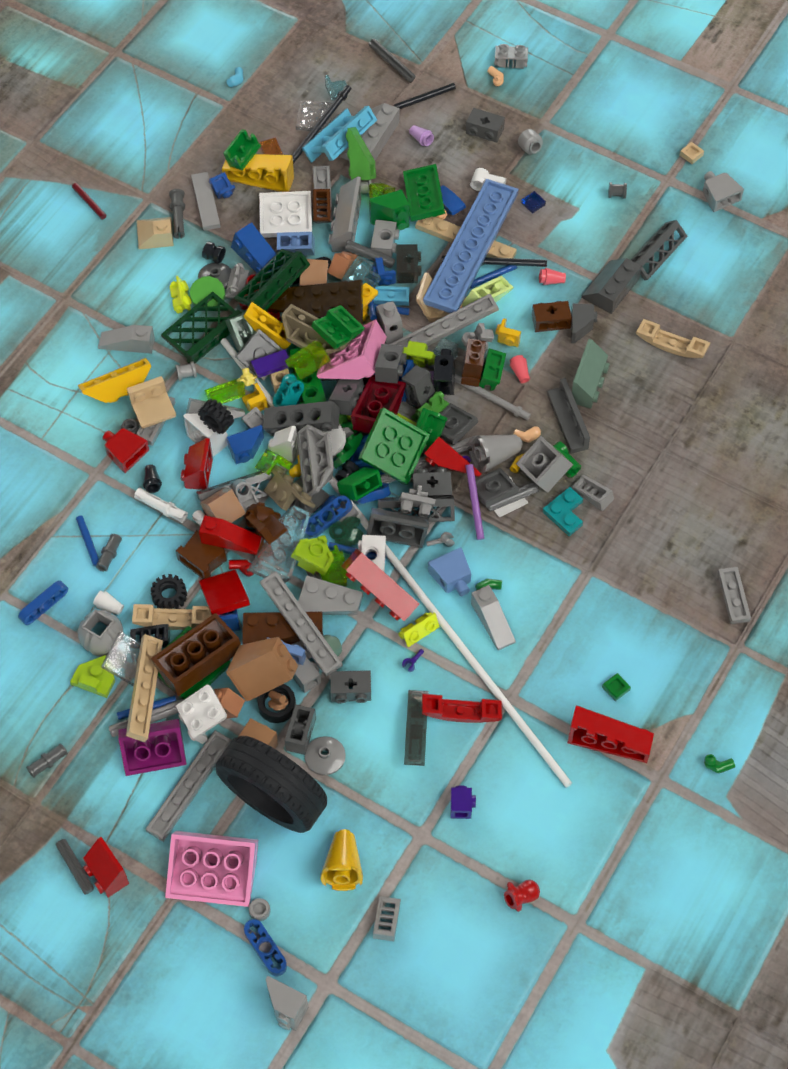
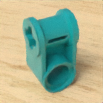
M286 374L282 378L281 384L273 397V405L275 407L297 405L304 391V384L297 380L295 375Z

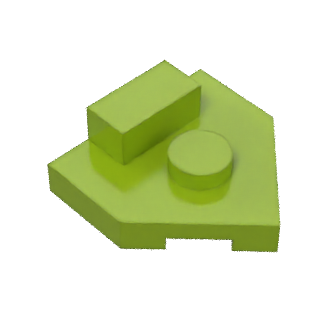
M409 341L408 346L403 347L404 353L407 354V359L413 360L415 366L423 368L426 364L429 366L435 364L434 352L427 351L428 346L426 343Z
M325 535L313 539H300L291 555L292 558L299 561L297 566L313 575L317 571L325 576L334 560L333 554L328 548Z
M106 655L80 664L70 681L71 685L105 698L108 697L116 682Z

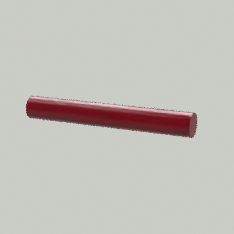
M74 183L72 188L101 219H105L107 215L78 183Z

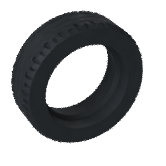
M244 735L235 737L216 762L215 770L217 775L233 793L260 814L291 831L298 833L309 831L327 806L325 791L311 775L278 750L255 738Z

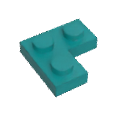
M571 487L567 488L543 508L542 512L568 536H571L583 526V521L572 512L583 503V498Z

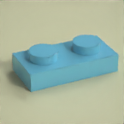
M374 286L378 290V295L373 299L374 304L381 305L392 301L395 305L409 306L410 287Z

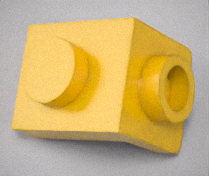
M503 318L502 323L498 324L496 328L497 342L507 346L519 347L521 331L506 328L507 319Z

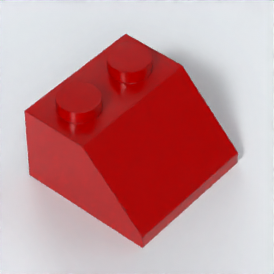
M209 438L190 446L188 454L184 456V465L186 466L185 470L182 469L181 481H184L185 488L198 490L208 488L213 463Z
M102 837L98 838L83 857L86 864L83 869L89 878L91 876L95 878L97 882L94 885L99 893L102 894L104 892L109 898L127 886L129 881L123 867Z

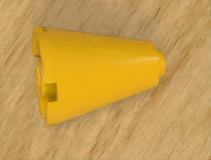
M342 829L334 834L321 871V882L325 886L326 883L332 885L333 890L348 891L356 889L357 884H362L363 873L355 835L347 829Z

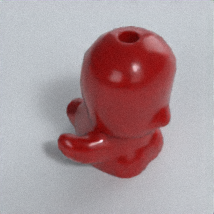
M530 879L523 881L517 887L512 882H508V890L504 892V899L511 909H516L517 912H520L522 904L533 902L539 898V885Z

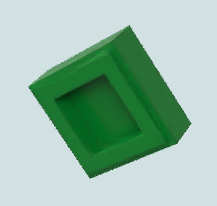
M618 673L602 685V688L614 701H617L631 689L629 684Z

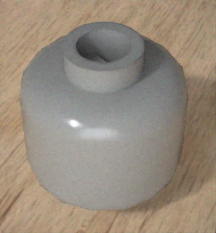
M527 129L520 134L518 145L523 151L531 155L539 152L543 145V140L534 130Z

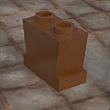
M468 338L461 384L479 387L486 341Z
M196 530L185 547L180 546L176 550L178 561L202 579L211 577V572L227 561L226 550L222 547L201 543L198 530Z

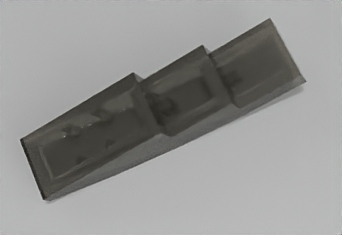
M408 690L404 765L425 766L427 716L422 714V694H428L429 691Z

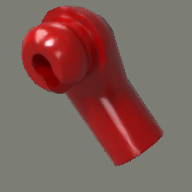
M247 559L229 560V569H239L246 576H252L255 573V567Z

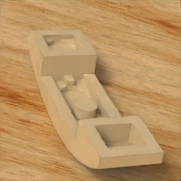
M643 319L636 331L640 338L651 345L683 357L703 358L710 346V342L696 337L689 340L661 330L660 324Z
M134 604L132 623L144 627L169 624L170 630H184L188 626L192 629L212 615L208 606H193V609L154 608L153 605Z

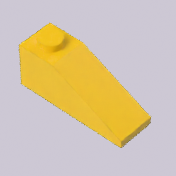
M251 302L243 317L254 331L260 329L278 346L286 350L291 343L286 339L283 323Z

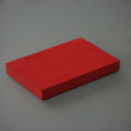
M236 569L199 580L211 615L214 613L217 615L224 614L250 605L249 598Z

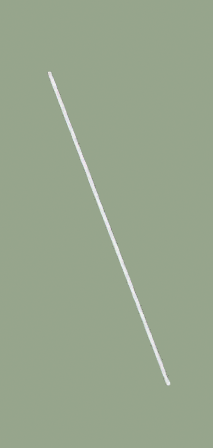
M223 338L220 343L240 369L247 368L235 358L238 353L229 341ZM256 378L255 383H258L267 398L268 405L275 407L273 405V398ZM332 475L329 483L340 496L337 486L338 481ZM352 501L354 508L359 513L356 518L367 531L369 521ZM386 544L385 555L427 610L431 613H436L441 628L497 700L502 701L504 709L566 788L572 784L571 780Z

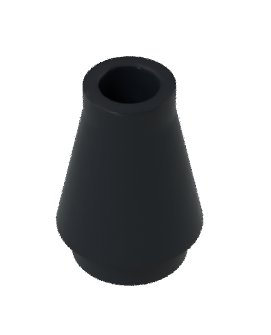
M147 465L145 467L143 487L149 493L158 492L162 482L154 465Z

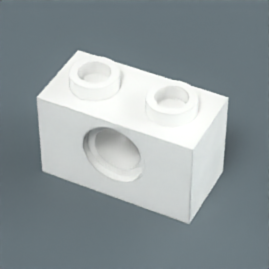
M362 535V540L358 541V550L365 556L369 552H375L377 557L371 561L385 572L386 536Z

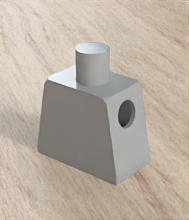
M709 171L705 174L704 179L706 181L703 187V194L713 212L742 200L743 187L727 173L715 176L712 171Z
M391 301L378 305L376 307L377 322L387 336L385 343L391 344L403 338L402 320L395 303Z

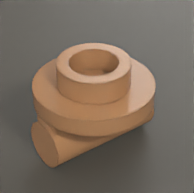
M273 690L269 692L271 700L268 702V706L270 708L282 710L288 705L289 702L285 695Z

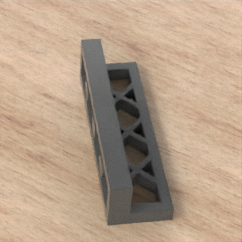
M677 220L666 222L631 259L641 266L649 263L648 273L641 267L640 275L644 280H648L688 237ZM675 230L681 236L678 240L674 239ZM665 241L669 242L668 251L664 250ZM655 252L659 253L658 262L654 261Z
M566 378L560 379L559 388L547 390L548 399L570 453L588 450L590 442L589 433Z
M264 469L237 479L247 481L254 489V494L258 499L268 495L265 491L258 489L262 481L269 480L270 482L272 475L269 469ZM237 479L197 491V497L202 502L222 488L232 489V484ZM240 485L238 488V493H241L242 489L246 487V485Z
M453 495L428 496V498L436 499L434 507H438L436 510L432 509L433 513L427 518L429 522L455 521ZM400 497L378 499V508H390L394 512H401ZM412 506V511L414 513L411 516H415L416 514L418 515L419 508L415 510ZM450 506L451 516L442 517L438 511L442 507Z

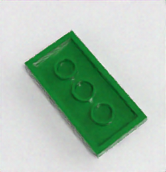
M432 164L403 171L411 222L444 215L445 209L437 165Z

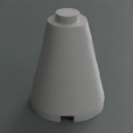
M515 434L472 436L469 440V446L472 445V451H469L470 459L477 470L480 469L481 473L519 453L523 443L521 438Z

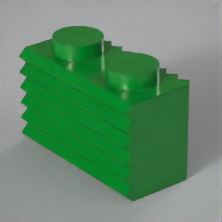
M363 467L337 482L340 496L343 495L350 500L358 501V499L363 498L366 494L368 495L372 491L377 490V488L382 487V480L378 469Z

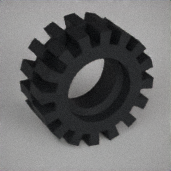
M208 399L198 410V416H200V420L204 421L203 424L218 434H224L234 422L233 415H230L231 412L226 410L227 407H223L222 403H217L215 399Z
M168 574L167 578L165 575H162L163 579L158 577L156 579L157 583H152L151 596L157 608L179 609V605L181 607L184 606V602L187 600V590L185 583L177 575L174 578L172 574ZM173 588L176 590V595L171 598H164L162 596V592L165 589Z

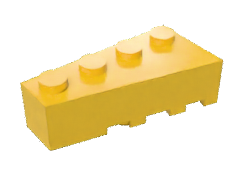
M255 154L243 170L230 167L225 159L222 173L225 172L231 182L279 192H289L294 180L292 155Z

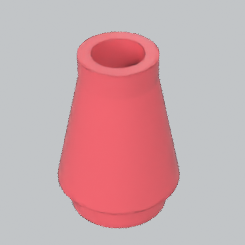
M549 268L540 270L539 283H543V285L565 283L566 273Z
M523 355L511 358L509 366L519 379V382H528L530 377L526 358Z

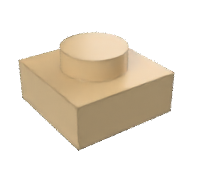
M690 142L680 151V156L691 164H694L704 155V150L693 142Z

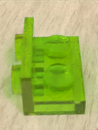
M334 545V550L330 551L333 554L334 560L325 576L322 574L320 576L324 581L346 587L348 577L345 574L347 571L341 567L343 562H345L342 550L339 551L337 545Z

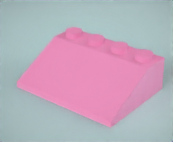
M377 320L364 324V331L356 336L344 350L324 355L316 376L324 379L359 380L374 375L381 344H385L387 338Z
M175 831L171 834L165 898L249 907L259 840Z

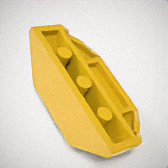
M144 358L81 383L78 387L84 395L104 403H113L118 401L120 397L128 396L127 388L145 381L151 364Z

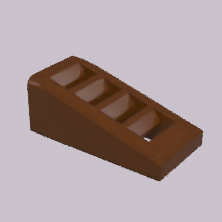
M313 189V222H331L330 189ZM316 198H327V200H316ZM317 204H327V206H317ZM317 209H327V211H317ZM317 215H327V217H317Z

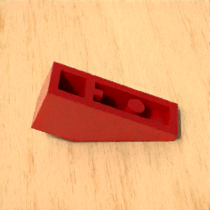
M440 437L424 453L427 456L425 460L431 466L436 464L444 469L467 474L466 465L470 463ZM473 466L475 476L480 477L482 473Z
M204 515L199 529L201 543L254 555H257L262 541V537L224 519Z

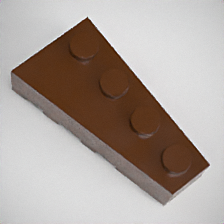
M322 611L306 612L323 636ZM280 612L243 613L242 645L266 640L267 637H279L284 643L290 645L300 641Z

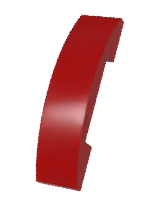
M422 694V714L453 722H495L502 720V701L481 699L480 702L442 699V695Z

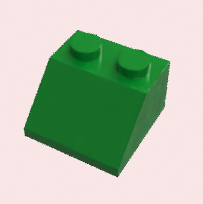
M402 189L369 199L371 224L375 225L376 220L396 222L397 229L399 230L409 227V203Z

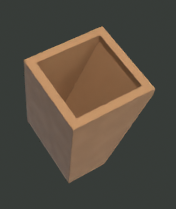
M275 637L239 645L226 674L245 701H250L292 680L298 665L281 639Z

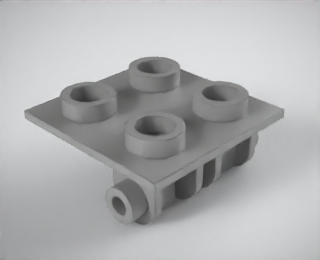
M507 44L496 46L494 65L506 68V59H508L507 68H509L510 59L513 60L512 68H514V60H516L515 68L524 69V67H527L528 47L523 45L511 47Z

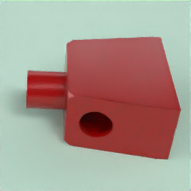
M124 428L120 429L116 434L108 430L103 435V440L106 441L104 446L107 455L124 473L132 468L149 451L146 439Z

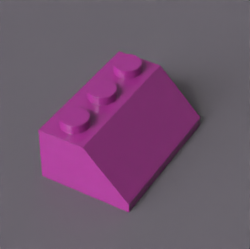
M179 719L150 724L148 739L145 742L126 736L127 728L119 729L118 739L126 776L187 765Z

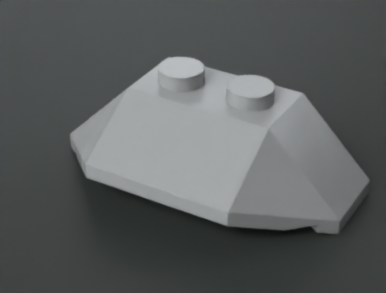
M307 424L297 432L303 491L312 497L332 479L334 465L330 435Z

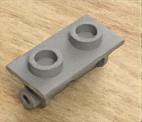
M237 263L234 269H231L225 293L226 298L234 299L246 286L245 283L249 271L244 270L242 263Z

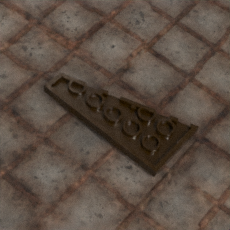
M360 279L289 287L266 310V312L283 313L292 304L320 319L326 316L328 310L342 305L363 325V283Z

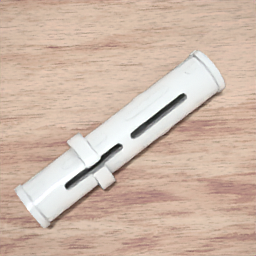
M142 488L136 490L135 499L159 510L164 516H170L181 523L187 519L188 512L177 508L174 503H168Z

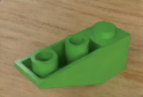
M347 128L346 140L349 145L347 156L350 159L348 172L351 180L356 177H361V180L375 179L376 168L373 156L357 128Z

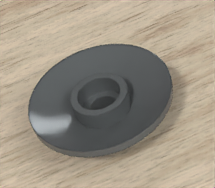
M210 263L200 270L198 279L206 276L217 278L226 289L231 268L223 263Z

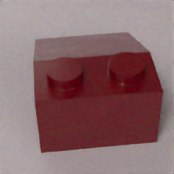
M372 375L351 414L353 430L370 434L381 408H386L397 415L406 383L398 381V383L375 381V375Z

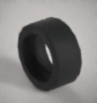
M282 684L272 690L288 698L289 704L285 710L277 713L267 710L265 700L269 697L270 691L258 696L257 699L259 713L270 723L287 721L292 717L296 699L294 692L289 686Z

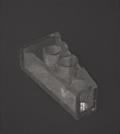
M295 505L287 510L279 520L287 528V531L270 545L265 542L247 570L263 578L277 571L284 583L289 581L297 561L291 555L300 539L304 538L311 513Z

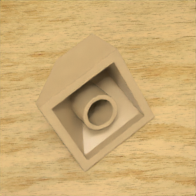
M171 217L137 220L139 249L174 246Z

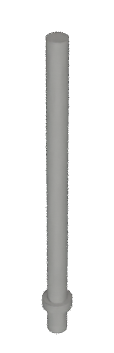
M428 364L425 365V366L429 367L430 369L434 370V365H431V366H429ZM455 374L456 383L514 413V416H520L527 421L529 420L531 414L522 410L521 406L517 407L481 387L461 384V376Z

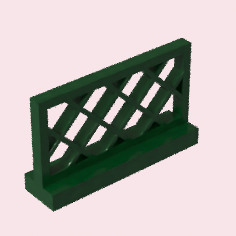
M281 249L234 299L236 302L247 306L253 302L266 311L310 266V263L300 251L293 253Z
M211 292L165 330L161 337L181 353L189 364L192 361L195 364L216 347L223 338L230 335L225 320L240 315L242 312L238 309L234 310L217 294ZM212 299L218 302V306H207V304ZM197 311H205V317H195V313ZM207 311H218V317H207ZM220 311L231 313L228 317H220ZM184 322H192V328H182V324ZM195 322H205V328H194ZM207 322H218L215 328H207ZM172 332H179V339H171L168 335ZM182 332H192V339H182ZM194 332H205V336L202 339H194ZM181 343H192V347L185 351L181 347Z

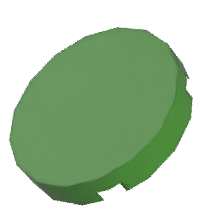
M211 276L201 277L192 284L190 299L196 306L211 292H214L224 300L225 288L217 278ZM212 299L208 302L207 306H218V302Z

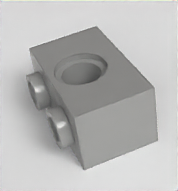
M376 220L371 249L392 257L393 253L396 254L397 250L395 240L399 239V229H397L396 222Z

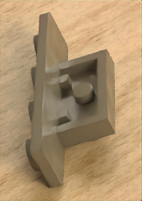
M270 464L266 466L274 476L264 491L281 509L287 511L296 497L302 503L312 508L316 506L311 501L312 497L306 492H302L303 488L297 483H293L294 479L286 473L284 474L285 470L279 465L274 467Z

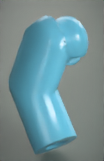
M241 67L235 68V75L227 79L229 87L238 86L243 83V69Z

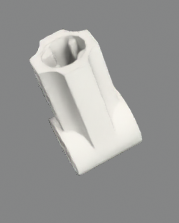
M477 168L470 186L472 189L480 191L486 179L506 185L507 178L489 174L484 168Z

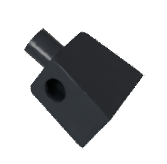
M446 348L441 349L440 355L435 356L434 388L435 392L441 391L444 395H454L455 360L454 356H451L452 351Z

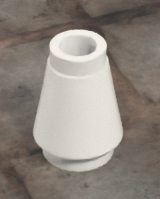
M99 591L93 602L97 609L109 611L116 615H119L124 608V605L107 591Z

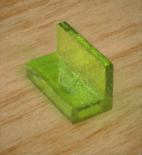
M313 341L285 360L288 367L295 369L300 379L306 378L331 361L322 343L319 341Z
M237 379L206 389L205 394L207 399H215L217 403L225 404L246 396L244 382H237Z
M266 449L255 468L270 475L276 464L290 470L293 463L279 454Z

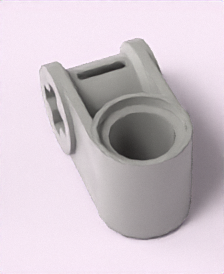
M237 479L233 482L232 490L246 513L248 508L252 504H257L259 500L247 481ZM246 485L245 491L238 493L239 486Z

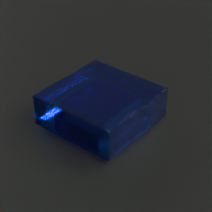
M533 191L524 197L521 203L533 214L545 206L546 201Z

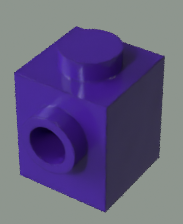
M464 785L451 787V819H471L472 808H476V795H472V788H467Z

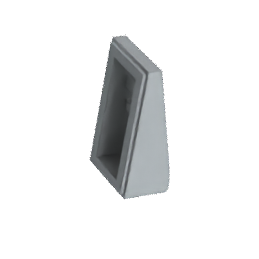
M584 474L571 487L601 511H604L614 500L612 490Z
M379 897L373 930L374 939L395 940L401 899ZM383 903L395 904V908L384 907ZM382 911L394 912V915L382 914ZM381 918H382V919H388V920H393V921H392V923H388V922H382V921H380V920H381ZM379 926L390 927L391 931L379 929Z

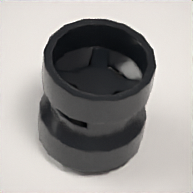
M208 241L203 248L202 257L212 259L213 262L219 264L225 257L226 248L215 246L214 243Z
M346 461L342 465V470H338L335 474V478L339 482L360 470V468L352 461Z

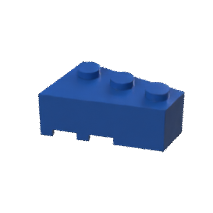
M252 222L234 234L231 248L256 274L276 255L275 251Z

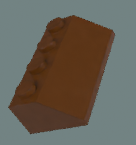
M214 613L153 656L151 661L166 684L177 696H180L233 658L241 643L239 637Z

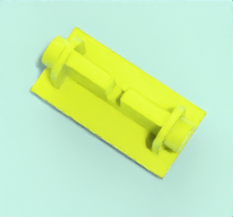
M176 276L177 281L171 282L169 286L171 297L175 298L172 299L174 311L176 313H182L185 309L190 311L192 301L188 295V284L185 280L182 281Z
M424 613L423 616L415 620V625L410 623L406 627L401 628L398 635L401 639H405L407 647L412 646L440 627L436 613Z

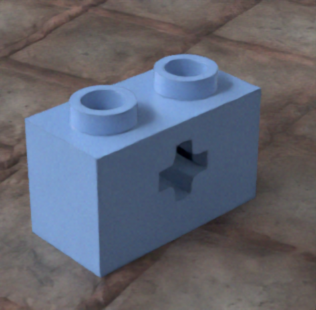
M277 233V251L279 252L281 249L293 253L300 251L304 256L314 255L315 238L313 233Z

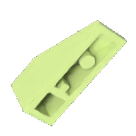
M501 275L472 289L462 303V306L464 307L488 294H491L494 301L497 302L514 287Z

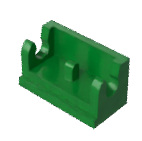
M241 129L223 154L230 167L243 170L261 145L253 133L249 137L247 131Z
M488 349L483 362L479 387L484 388L485 385H490V391H493L497 384H500L506 353Z
M426 408L422 409L416 427L430 434L424 450H428L435 440L441 436L447 421L446 417Z

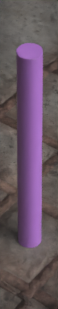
M473 464L466 465L476 537L477 540H483L485 538Z

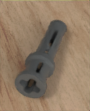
M173 189L169 192V197L171 198L170 209L173 211V235L177 239H179V232L180 238L185 236L183 211L185 209L183 198L185 193L181 189Z

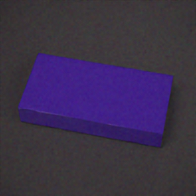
M285 349L251 361L257 378L292 367Z

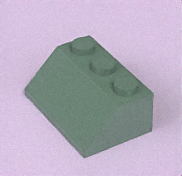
M588 339L572 386V394L576 404L587 408H592L593 403H597L600 394L598 388L603 387L605 380L603 374L608 373L610 363H607L608 355L591 339Z

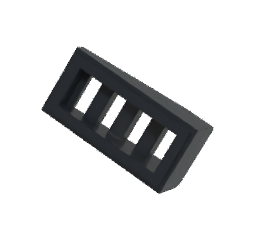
M169 624L130 629V649L140 648L141 638L144 634L149 636L155 634V638L163 640L162 648H165L170 643ZM136 635H140L139 642H136Z

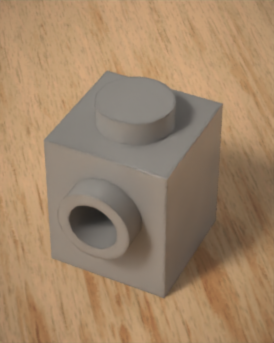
M307 657L303 665L297 663L298 668L293 679L302 691L306 693L321 683L319 668L314 661L310 662Z

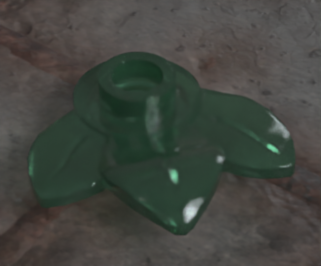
M353 516L346 517L342 522L337 521L329 527L331 538L335 540V543L350 547L358 545V541L362 540V535H364L357 528L360 524V519ZM342 529L341 534H336L335 531Z

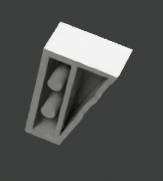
M306 575L298 602L305 612L322 611L323 615H358L363 592Z

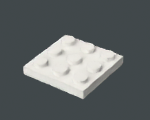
M311 191L259 193L260 234L264 238L277 237V233L312 232Z

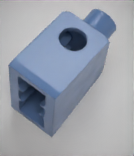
M461 547L428 562L429 574L445 592L449 593L457 590L460 596L469 593L470 589L467 584L471 582V571Z

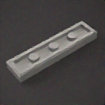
M330 165L313 166L314 189H330L332 222ZM316 198V200H327V198ZM317 204V206H327V204ZM317 209V211H327V209ZM317 215V217H327V215Z
M208 172L192 174L191 178L203 230L221 228L211 184L209 183Z

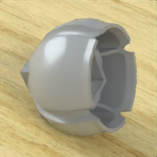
M95 609L85 616V620L80 622L78 628L80 644L93 655H108L109 652L117 648V645H121L124 635L122 623L117 616L112 615L109 611ZM97 622H102L108 626L100 636L91 631Z

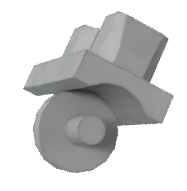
M479 323L474 332L463 334L462 342L467 347L468 338L486 341V353L488 342L493 341L494 333L491 329H485L484 323Z
M418 485L417 490L409 489V493H401L399 498L401 513L411 514L413 506L419 508L418 516L428 518L436 499L428 498V492L422 491V485Z

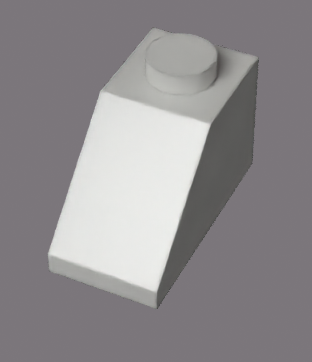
M290 426L275 432L273 439H270L268 444V450H271L272 458L293 462L298 448L296 426Z

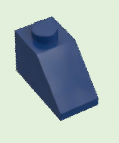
M262 425L227 437L228 448L236 464L245 463L254 458L264 439Z

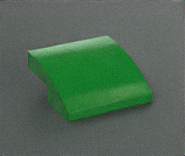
M342 305L328 310L326 316L313 321L311 325L334 349L350 342L364 331L365 328Z

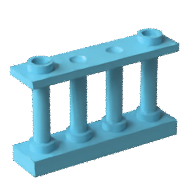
M365 106L355 116H352L347 108L310 140L302 150L310 162H313L322 153L326 154L329 161H333L349 147L346 140L347 128L356 127L360 135H362L377 121V118L369 106Z

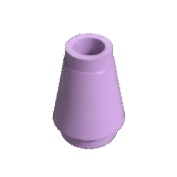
M415 125L409 130V134L422 146H429L434 140V135L429 130Z

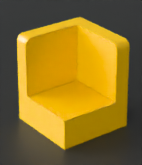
M258 383L253 384L254 392L242 397V401L249 412L255 407L260 412L268 408L267 398Z

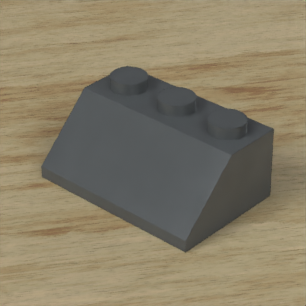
M628 258L609 261L582 294L581 298L612 314L639 280L642 266Z
M372 508L366 535L386 536V541L423 548L429 528V520L420 516Z

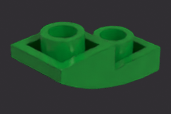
M361 433L357 436L352 434L346 438L343 450L335 456L337 458L333 462L335 469L346 462L357 450L363 437Z

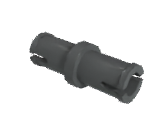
M111 534L106 546L102 548V555L96 564L98 570L107 572L112 559L117 555L116 550L122 541L119 535Z
M60 743L47 754L43 753L40 759L26 768L30 775L35 778L39 773L48 767H53L56 761L67 755V750Z

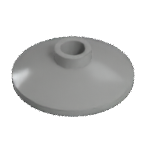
M327 736L316 738L308 745L305 755L306 764L316 774H333L345 762V749L335 738ZM322 751L329 752L327 755L321 754Z

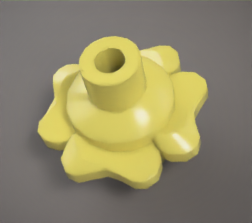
M249 368L242 369L243 374L236 381L241 382L242 386L246 387L255 384L257 376L250 373Z

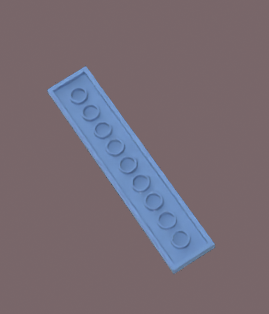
M486 179L423 298L425 305L448 313L457 311L460 308L518 195L519 189Z

